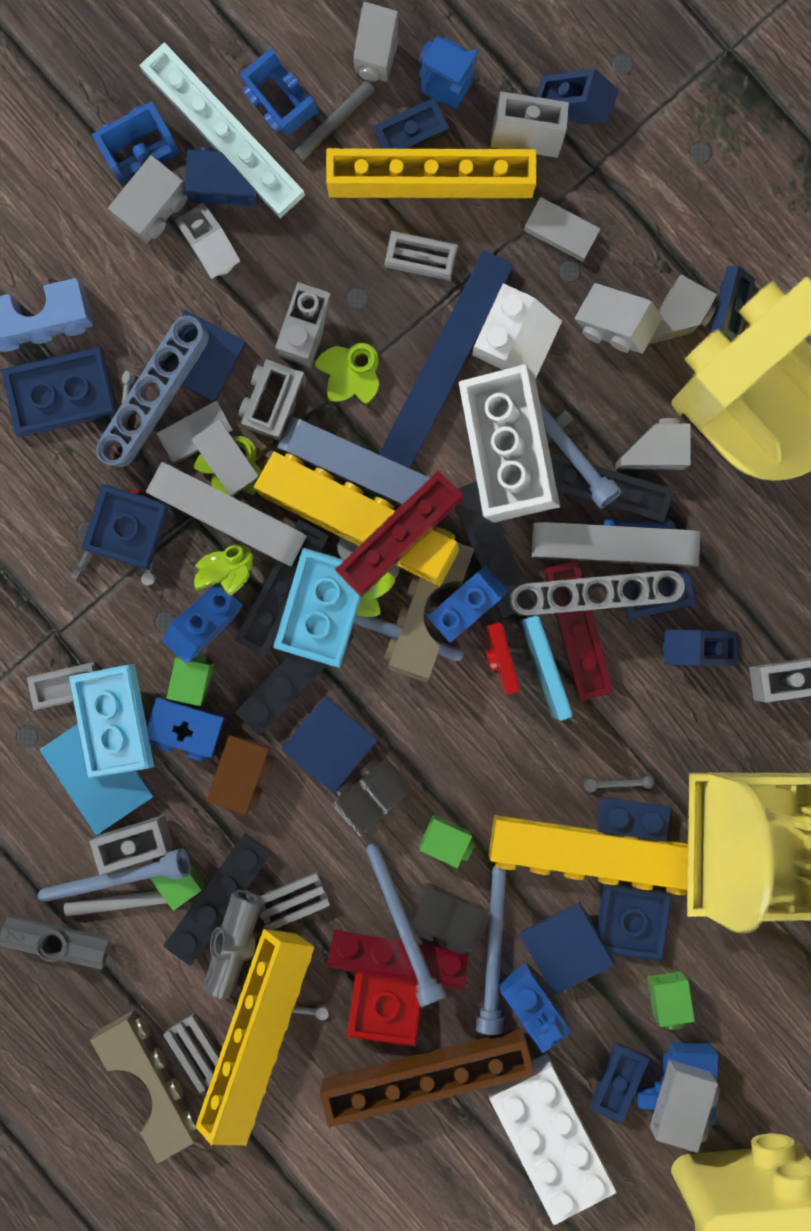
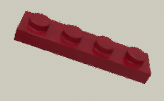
M438 470L334 570L362 597L464 499V495Z
M578 560L543 569L546 582L583 578ZM557 587L553 592L552 598L556 605L564 607L568 604L570 595L565 588ZM592 610L555 613L578 701L614 693Z
M334 929L327 967L419 983L402 941ZM419 944L431 977H436L438 984L442 983L443 987L464 990L469 952Z

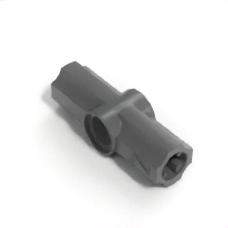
M239 889L232 893L222 927H217L211 936L210 952L212 959L202 987L206 994L213 995L217 999H228L230 995H233L243 962L249 961L255 950L253 930L263 902L259 895L253 894L248 890Z
M9 915L2 927L0 946L37 954L47 962L62 960L103 969L109 954L111 938L74 930L65 923L53 925ZM50 935L58 936L61 939L62 949H56L50 944Z

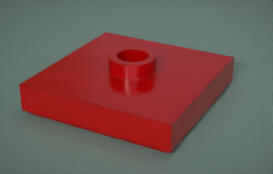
M499 622L484 626L490 650L486 651L490 670H496L501 691L507 695L519 692L520 686L503 624Z
M356 972L347 1037L416 1046L421 1009L416 993H418L416 985L419 983Z

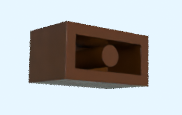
M236 733L230 734L206 801L244 815L250 811L251 807L257 808L263 793V789L258 787L262 774L269 775L275 756L269 755L272 746Z

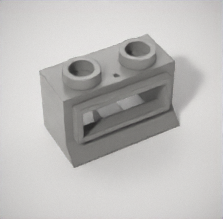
M266 359L263 367L258 365L251 380V385L255 386L251 399L244 398L238 414L239 417L243 418L241 424L244 428L280 442L288 416H292L296 408L295 398L301 385L305 386L307 378L305 373ZM275 374L285 378V381L267 424L254 417L270 376Z

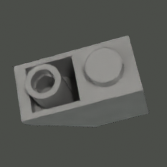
M297 282L275 347L279 357L312 367L323 334L331 293Z

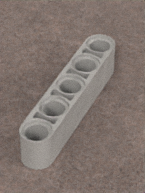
M164 462L160 463L146 490V493L292 567L307 538V535Z
M536 522L533 523L531 557L554 560L698 567L701 532L694 530Z
M674 571L528 583L514 589L510 595L509 602L513 611L522 616L662 604L678 600L684 592L685 584L682 577ZM662 578L670 580L673 586V591L668 597L661 595L658 590V583ZM627 581L634 582L638 587V595L634 600L627 599L623 594V586ZM592 584L601 586L604 591V598L600 603H594L588 597V589ZM557 587H563L569 592L570 600L564 607L556 605L553 601V592ZM523 590H528L535 596V605L530 610H524L518 605L517 598Z

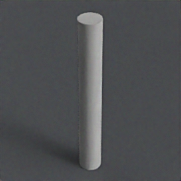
M159 890L66 902L64 903V914L67 917L165 904L167 902Z

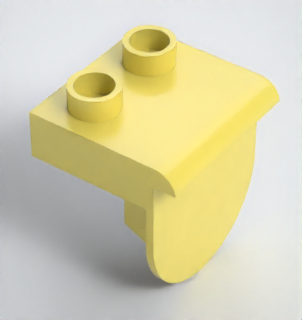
M808 277L803 279L786 295L774 281L764 287L739 311L751 326L732 343L717 329L684 359L696 374L672 400V406L677 414L681 416L684 413L732 466L747 475L763 480H788L811 471V346L804 339L811 333V280Z
M689 773L688 917L707 916L735 932L752 931L761 921L811 920V773Z
M775 1133L761 1134L752 1138L751 1149L686 1154L676 1159L672 1165L671 1174L694 1218L695 1231H811V1159L801 1146L795 1144L794 1140L789 1136Z

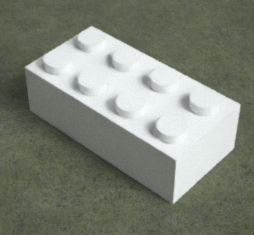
M524 364L459 381L483 516L492 522H498L559 508L560 504L534 373Z
M548 1053L531 1061L534 1076L487 1087L489 1099L553 1225H556L616 1194V1190Z

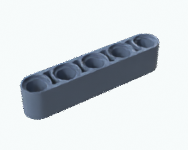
M182 316L169 329L98 441L96 453L103 463L115 467H125L134 460L207 346L209 333L207 328L196 318ZM190 326H196L198 329L197 338L190 343L184 342V331ZM172 355H177L179 358L178 368L175 371L166 372V359ZM153 384H158L160 395L155 401L149 402L146 397L147 389ZM134 413H139L141 425L137 430L131 431L128 426L129 417ZM115 442H120L123 447L122 455L119 459L113 460L110 456V447Z
M295 417L291 418L277 449L285 454H293L304 463L315 468H321L339 479L354 484L399 506L408 500L429 479V477Z

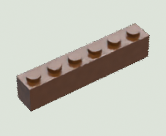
M522 1028L323 1078L320 1095L329 1128L534 1076L526 1039Z

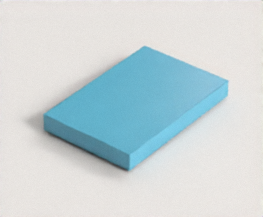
M307 548L302 549L273 648L338 668L341 667L361 597L334 570L344 561L343 559Z
M536 615L519 620L551 716L559 721L572 717L571 715L573 714L540 617Z
M135 664L69 676L88 779L154 767Z

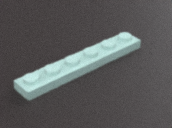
M165 42L139 65L142 72L218 152H222L254 188L257 195L279 218L285 215L305 196L302 188Z

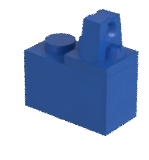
M524 963L499 981L501 994L521 1020L523 1026L542 1053L552 1046H556L557 1043H560L562 1039L572 1033L565 1016L527 963Z
M669 1042V1053H664L663 1056L664 1074L670 1059L710 1071L717 1081L718 1053L710 1043ZM661 1076V1081L655 1082V1087L637 1088L636 1103L640 1109L655 1110L664 1076ZM716 1106L714 1108L711 1107L708 1120L710 1125H716Z

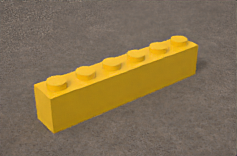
M327 149L326 184L329 198H532L536 186V149Z
M273 452L254 485L255 490L262 498L357 546H360L395 512L393 510L394 506L388 501L379 497L372 500L363 495V490L349 482H346L343 486L333 481L334 477L327 471L318 467L313 471L303 466L304 462L290 453H286L284 457ZM437 527L435 531L431 530L396 565L440 587L460 551L458 543L454 540L455 536L452 533Z
M494 815L488 856L490 861L496 862L495 866L498 868L516 870V865L530 867V872L541 875H550V870L564 872V877L575 880H584V876L588 875L598 877V882L604 884L618 885L619 880L632 882V887L638 889L652 890L653 885L666 887V892L672 894L687 895L688 843L603 833L594 829Z
M263 929L195 1126L211 1145H247L314 950L312 944L296 933Z

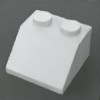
M503 284L474 345L472 356L502 370L526 364L534 373L536 379L562 320L534 297Z

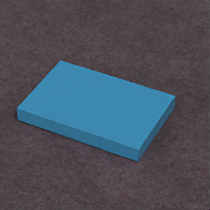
M78 724L40 749V752L96 835L156 796L139 770L88 779Z

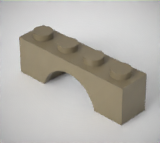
M458 543L460 551L440 587L415 574L413 575L407 594L413 595V599L409 608L402 606L396 626L401 627L402 630L398 641L391 638L384 657L391 660L388 669L427 683L440 645L430 636L424 623L425 605L437 592L446 588L461 586L474 548Z
M135 1010L98 1029L90 1041L106 1071L123 1070L139 1077L148 1087L152 1098V1112L140 1134L158 1164L194 1144L199 1132L195 1128L198 1117L192 1108L188 1109L183 1101V1091L178 1080L170 1077L166 1069L167 1062L160 1048H155L151 1042L148 1024L142 1017L138 1018Z

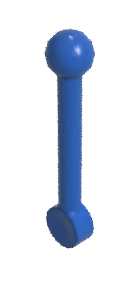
M666 519L664 523L604 521L605 526L675 528L674 522L670 519Z

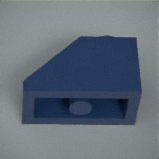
M588 69L542 76L536 97L569 102L567 120L587 125L610 121L619 89L597 69Z
M211 147L187 150L185 193L190 203L258 207V199L254 188L222 152H218Z
M665 630V640L662 646L664 665L737 666L738 632Z

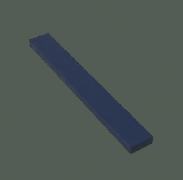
M483 250L378 455L409 469L411 468L486 322L502 285L506 283L514 267L513 264ZM361 489L364 491L363 495L373 500L376 497H379L364 489Z

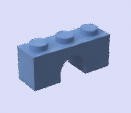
M78 278L43 285L46 296L45 306L39 314L31 317L23 316L20 302L11 294L1 295L0 351H13L19 348V344L30 341L34 344L46 343L53 339L52 336L65 333L67 336L80 335L86 332L85 328L95 326L86 287Z

